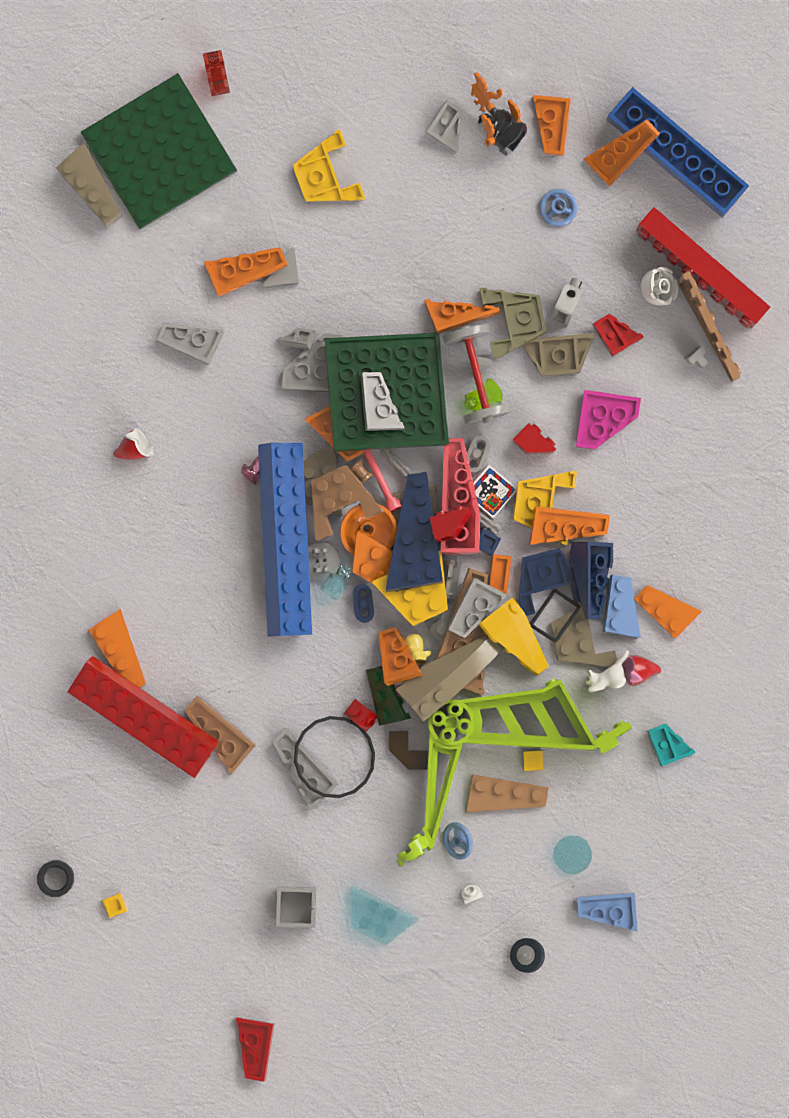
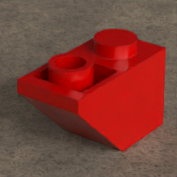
M528 423L512 440L525 454H547L556 451L554 447L556 445L555 442L549 437L545 439L540 434L542 430L536 424L531 425Z
M458 506L448 513L446 511L435 513V516L430 517L434 539L438 542L457 538L471 516V510L467 507L464 508V506Z

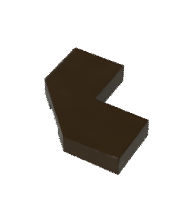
M389 731V751L408 770H427V751L408 750V731Z

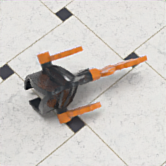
M476 72L474 76L477 83L471 84V96L475 95L478 101L474 100L473 102L475 105H481L479 111L485 112L484 107H486L490 115L488 113L481 114L478 120L479 124L483 122L484 129L487 132V138L484 140L485 145L498 146L499 151L506 156L508 153L505 149L509 148L513 152L527 133V126L520 120V110L511 99L507 101L510 113L504 109H496L490 100L499 99L503 91L499 88L496 93L492 91L487 92V83Z

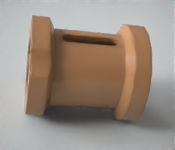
M360 460L350 470L364 484L373 476V473H369L363 466L362 460Z

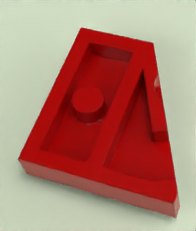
M611 314L592 324L612 357L644 338L641 333H636L629 328L630 326L619 322Z

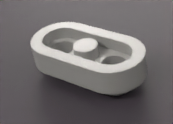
M484 436L475 437L467 452L469 463L472 460L477 463L476 467L470 466L471 473H477L481 470L490 449V442ZM483 443L484 448L478 449L477 444Z

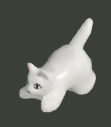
M626 650L614 665L600 674L589 670L586 684L589 686L588 691L603 690L606 686L611 688L622 687L626 682L622 664L628 658L629 651Z

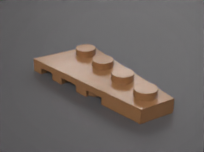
M198 695L185 709V713L194 725L219 741L214 751L228 768L227 770L230 774H232L256 744Z
M472 775L466 813L545 807L549 787Z

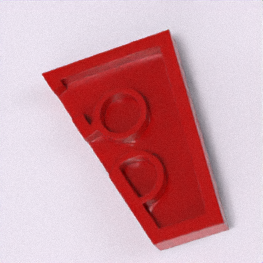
M236 1017L245 1078L264 1082L266 1081L275 1023Z

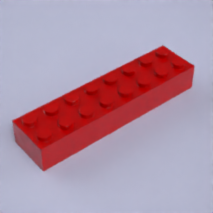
M655 207L639 223L636 230L638 231L637 235L642 240L650 241L653 244L652 248L659 254L661 252L667 256L666 260L673 266L678 265L682 269V274L689 271L696 281L697 287L702 291L707 290L711 294L710 298L716 303L721 302L725 306V311L732 316L735 314L740 319L739 323L745 328L750 327L752 329L771 308V306Z
M94 656L86 661L67 691L70 695L194 779L219 744L218 740Z

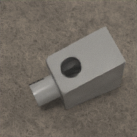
M572 278L569 284L565 283L550 319L568 326L583 292L580 289L582 285L581 280Z

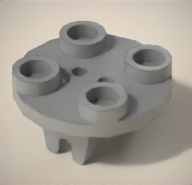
M317 542L308 547L309 576L314 579L325 580L335 575L340 565V557L334 546L326 542Z

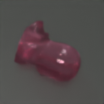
M258 456L250 466L244 464L241 468V473L254 485L257 484L259 478Z

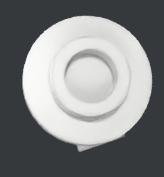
M468 885L462 890L465 904L483 897L477 885Z

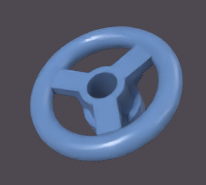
M553 189L542 197L539 211L543 220L548 224L557 227L565 226L575 218L577 202L570 192L564 189ZM559 194L564 195L570 200L572 209L567 208L565 200L560 198ZM553 196L554 200L551 204V210L546 213V201ZM560 204L562 206V209L557 210L555 208V205ZM565 213L569 215L561 221L551 219L555 214Z
M452 822L446 826L443 832V843L446 851L457 860L466 859L471 854L473 847L469 830L458 822ZM454 828L453 841L449 843V832ZM455 846L460 847L465 852L458 854L452 848Z

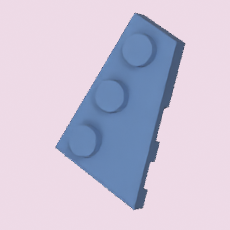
M610 575L602 632L641 638L631 578Z
M635 893L577 897L578 917L638 932Z

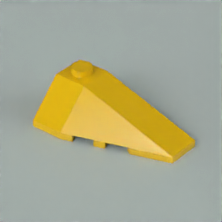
M513 597L479 624L494 643L499 642L505 647L504 651L508 654L513 653L518 658L519 663L534 675L538 676L549 667L524 611Z

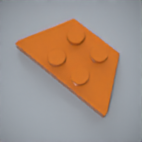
M357 529L355 532L356 540L351 570L372 583V581L389 575L393 550Z

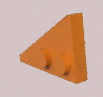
M431 299L424 300L437 334L500 314L499 307L496 308L489 305L479 307L473 306L471 303H452L450 301L441 303L432 302Z

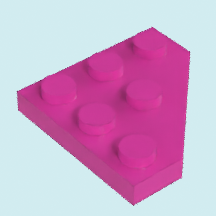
M584 390L576 447L595 450L637 419L641 398Z

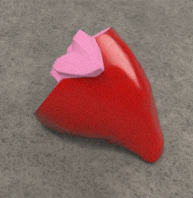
M628 655V658L622 664L629 686L640 685L653 675L661 673L660 666L647 658L637 655Z

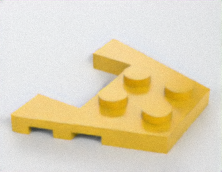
M340 129L336 130L329 138L322 141L320 145L292 165L305 202L365 200L360 182L342 189L340 188L328 156L329 152L346 146Z
M577 471L518 481L512 520L531 529L534 506L552 508L555 486L574 489ZM568 540L556 541L562 545H568Z
M439 550L443 577L442 584L404 589L398 592H386L388 574L372 581L373 585L413 627L448 611L441 550Z

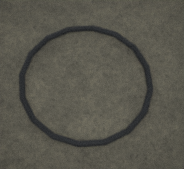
M328 716L315 720L302 731L295 744L294 764L298 777L309 790L322 797L342 798L355 794L368 782L374 770L375 750L371 737L363 728L346 717ZM330 719L346 721L359 728L367 738L372 752L371 768L365 780L354 790L340 795L325 794L311 787L302 776L297 762L298 747L305 733L317 723Z

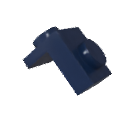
M482 527L480 528L479 550L489 556H493L501 538L488 532V528Z

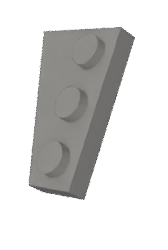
M472 578L447 629L466 638L507 594L476 578Z

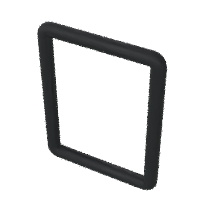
M554 589L530 622V626L556 643L577 615L581 606L560 591ZM556 593L577 608L557 637L553 638L533 624Z

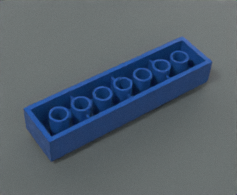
M634 87L627 92L607 116L606 120L622 134L648 120L660 134L644 152L720 217L723 218L748 189L749 185Z

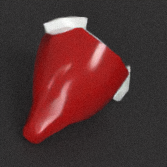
M135 428L125 435L119 447L113 451V455L116 458L126 460H138L147 456L152 457L153 446L152 444L149 445L141 430Z

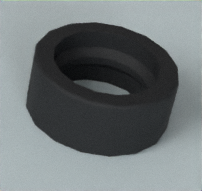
M52 860L45 863L37 874L39 889L50 897H60L68 893L74 884L72 868L61 860ZM58 867L65 871L67 882L63 888L53 890L46 885L44 876L50 868Z

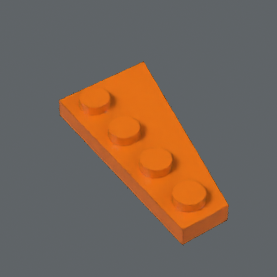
M534 506L529 544L605 535L608 533L610 515Z
M121 609L88 629L114 671L140 688L146 684Z

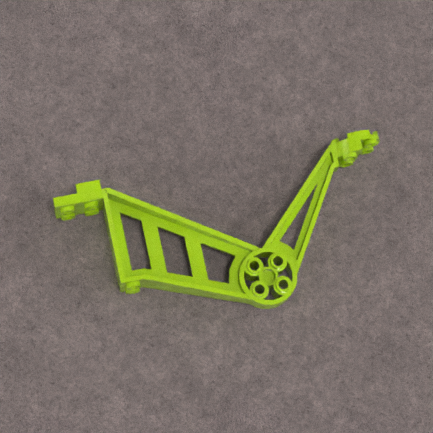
M555 678L545 683L546 687L543 689L463 700L450 699L442 706L449 705L448 713L450 715L446 717L443 712L439 711L442 708L440 707L428 720L430 738L425 826L422 827L425 835L422 836L419 833L410 838L411 843L408 846L411 851L405 850L397 854L398 859L396 862L398 866H403V861L405 860L411 862L425 854L424 849L426 848L428 851L434 849L463 744L582 751L599 749L603 755L619 746L616 738L632 730L629 721L625 723L622 720L613 725L614 729L607 732V730H604L597 734V739L594 740L561 679L556 681ZM556 696L579 738L561 737L542 701H548ZM529 703L547 736L525 735L509 706ZM454 707L459 708V711L457 713H453L452 710ZM496 707L511 734L481 733L483 720L480 709ZM464 709L469 713L470 720L465 718L458 719L463 715ZM438 716L442 717L441 722H436ZM463 724H468L466 730L462 729ZM434 726L446 727L441 731L440 737L435 733ZM458 729V731L465 736L462 739L455 741L456 733L454 731ZM447 733H451L450 739H445ZM438 752L451 756L435 808Z

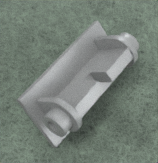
M442 559L447 599L456 600L461 562Z

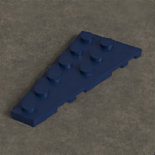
M427 472L408 474L386 592L443 583L438 543L434 539L430 517H433Z

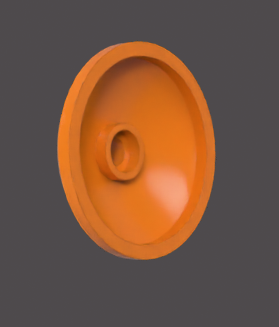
M361 504L354 506L346 513L340 526V538L349 553L353 555L356 540L355 532L357 529L388 548L393 546L397 533V524L394 516L387 508L380 505L384 512L371 518H366ZM365 525H369L368 530H363Z

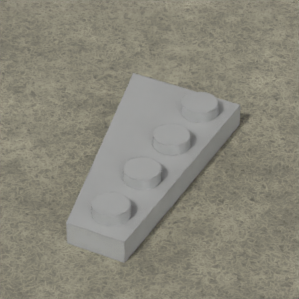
M285 729L272 743L311 811L325 797L309 790L298 777L294 764L297 739ZM299 744L297 762L302 776L311 787L329 794L339 784Z

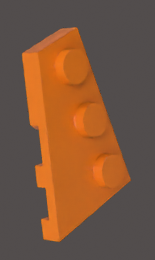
M533 95L544 153L547 155L564 156L571 98Z
M330 406L304 420L333 447ZM364 450L340 451L338 453L346 461H349L365 452Z
M396 627L378 632L384 683L387 686L423 676L400 631Z

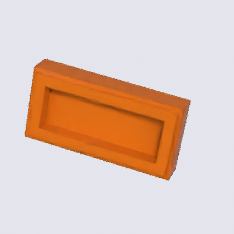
M493 554L489 586L507 594L512 556Z

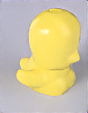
M409 634L405 637L404 641L417 665H423L427 662L426 658L431 655V651H423V639L419 634Z

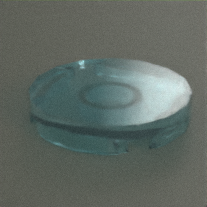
M570 835L562 838L557 843L553 856L560 870L569 874H577L588 868L592 859V851L586 840L579 836Z

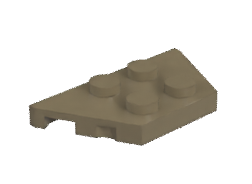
M594 333L536 338L523 345L542 377L578 374L581 372L595 335Z
M330 444L304 460L305 500L307 505L313 506L311 481L337 469L336 452H334ZM342 509L332 514L342 516Z

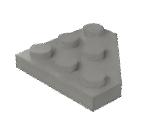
M323 334L312 344L310 350L306 349L293 362L283 369L282 389L329 392L324 340L325 338L343 337V335Z

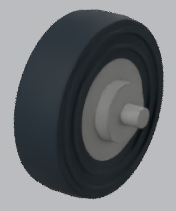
M522 938L512 946L510 960L518 971L532 973L543 965L545 951L537 940Z

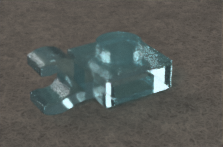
M340 565L336 574L330 573L320 589L332 599L338 600L347 585L344 580L351 575L352 570L348 566Z

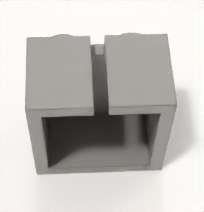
M278 886L276 927L315 928L316 909H313L312 906H316V887Z

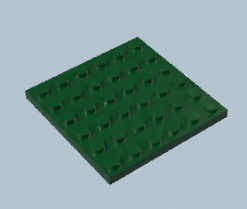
M179 73L81 131L82 136L140 230L237 172L235 165Z
M417 333L325 338L334 452L449 445L439 334ZM381 372L390 392L391 401L398 411L397 415L400 422L404 425L403 430L365 431L361 373Z

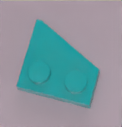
M666 723L647 730L660 767L695 754V750L690 748L679 735H676Z

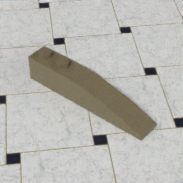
M485 634L451 653L424 664L420 668L423 676L406 680L395 690L417 718L424 722L475 678L505 647L499 642L494 643Z

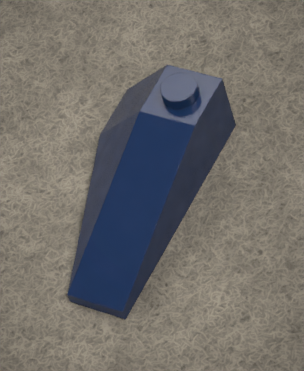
M571 542V565L585 619H601L606 598L604 589L610 580L607 578L608 571L613 566V543Z

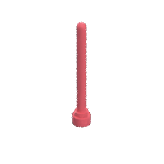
M364 450L365 453L363 454L386 499L385 508L391 513L400 509L402 505L399 499L396 500V497L392 496L371 451Z

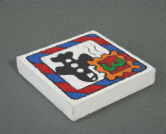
M490 465L473 483L478 506L493 519L516 493V487Z

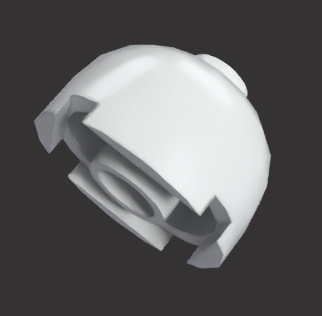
M658 267L644 275L641 281V293L647 302L652 305L664 306L671 304V301L677 298L678 281L671 275L674 274L672 270L667 267Z

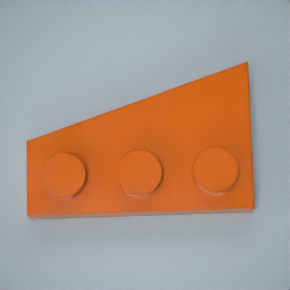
M646 585L634 598L674 639L702 612L649 585Z

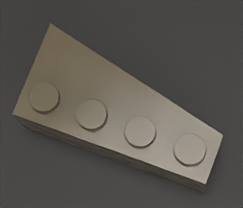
M83 143L61 162L56 169L109 228L122 217V214L87 146Z

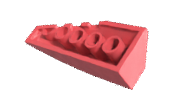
M449 438V445L444 446L442 511L448 513L453 511L455 507L464 506V508L467 507L471 510V516L457 538L441 542V553L446 556L479 553L480 511L463 438Z

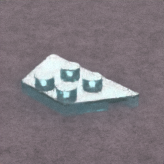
M354 885L351 887V928L385 945L419 919Z

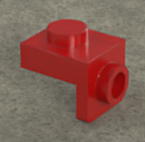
M354 699L343 713L365 731H368L377 719V715L357 699Z

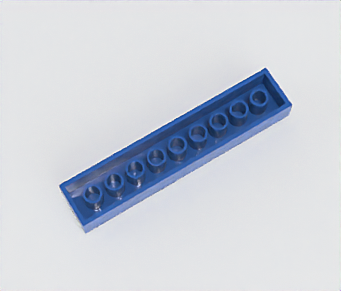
M271 442L259 444L258 457L268 637L312 635L303 443Z

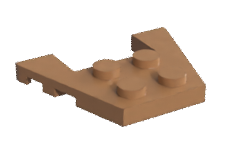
M344 465L311 481L316 541L334 535L327 515L360 501L366 518H371L384 512L383 508L376 503L373 496L366 491L348 466Z

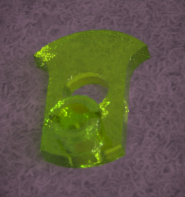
M487 378L484 388L488 394V404L493 402L501 404L503 396L500 386L494 380ZM477 389L465 395L464 407L473 412L482 408Z

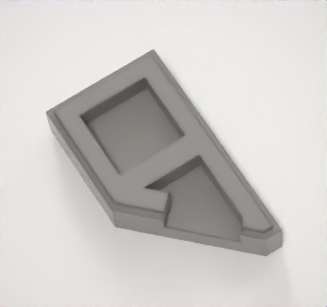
M297 328L291 331V334L277 339L279 345L310 350L317 333L315 330Z

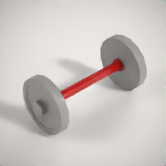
M489 324L472 327L465 326L459 328L460 330L444 335L445 345L465 342L482 407L479 411L464 415L465 424L482 421L483 423L494 421V418L511 413L509 404L489 407L472 342L473 339L485 336L491 332Z

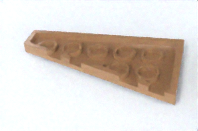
M689 271L682 274L678 280V285L731 382H734L740 378V368L737 363L733 362L732 354L729 348L725 346L722 335L714 323L716 319L712 311H708L705 305L706 300L699 292L694 278Z

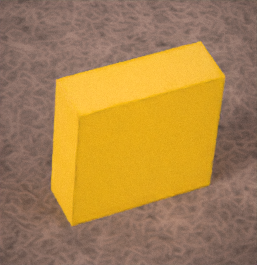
M542 751L523 752L524 771L544 770Z
M121 893L102 900L109 918L128 911Z

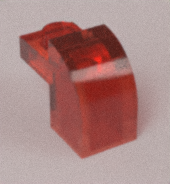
M222 50L203 53L211 96L230 93Z

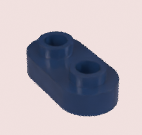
M361 584L353 590L354 610L357 620L367 623L374 617L372 591L367 585ZM360 591L366 592L364 598L359 597ZM362 610L368 611L367 617L361 615Z

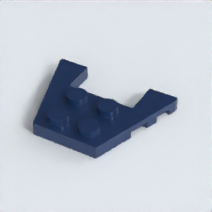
M560 548L522 557L519 606L526 616L536 614L531 594L569 584L573 600L577 603L581 602L572 566Z

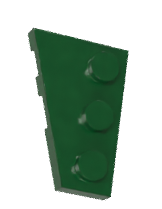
M383 667L367 669L366 673L379 726L411 719L409 712L406 713L402 706L404 703L402 698L398 697L394 690L395 685L387 686L384 683Z

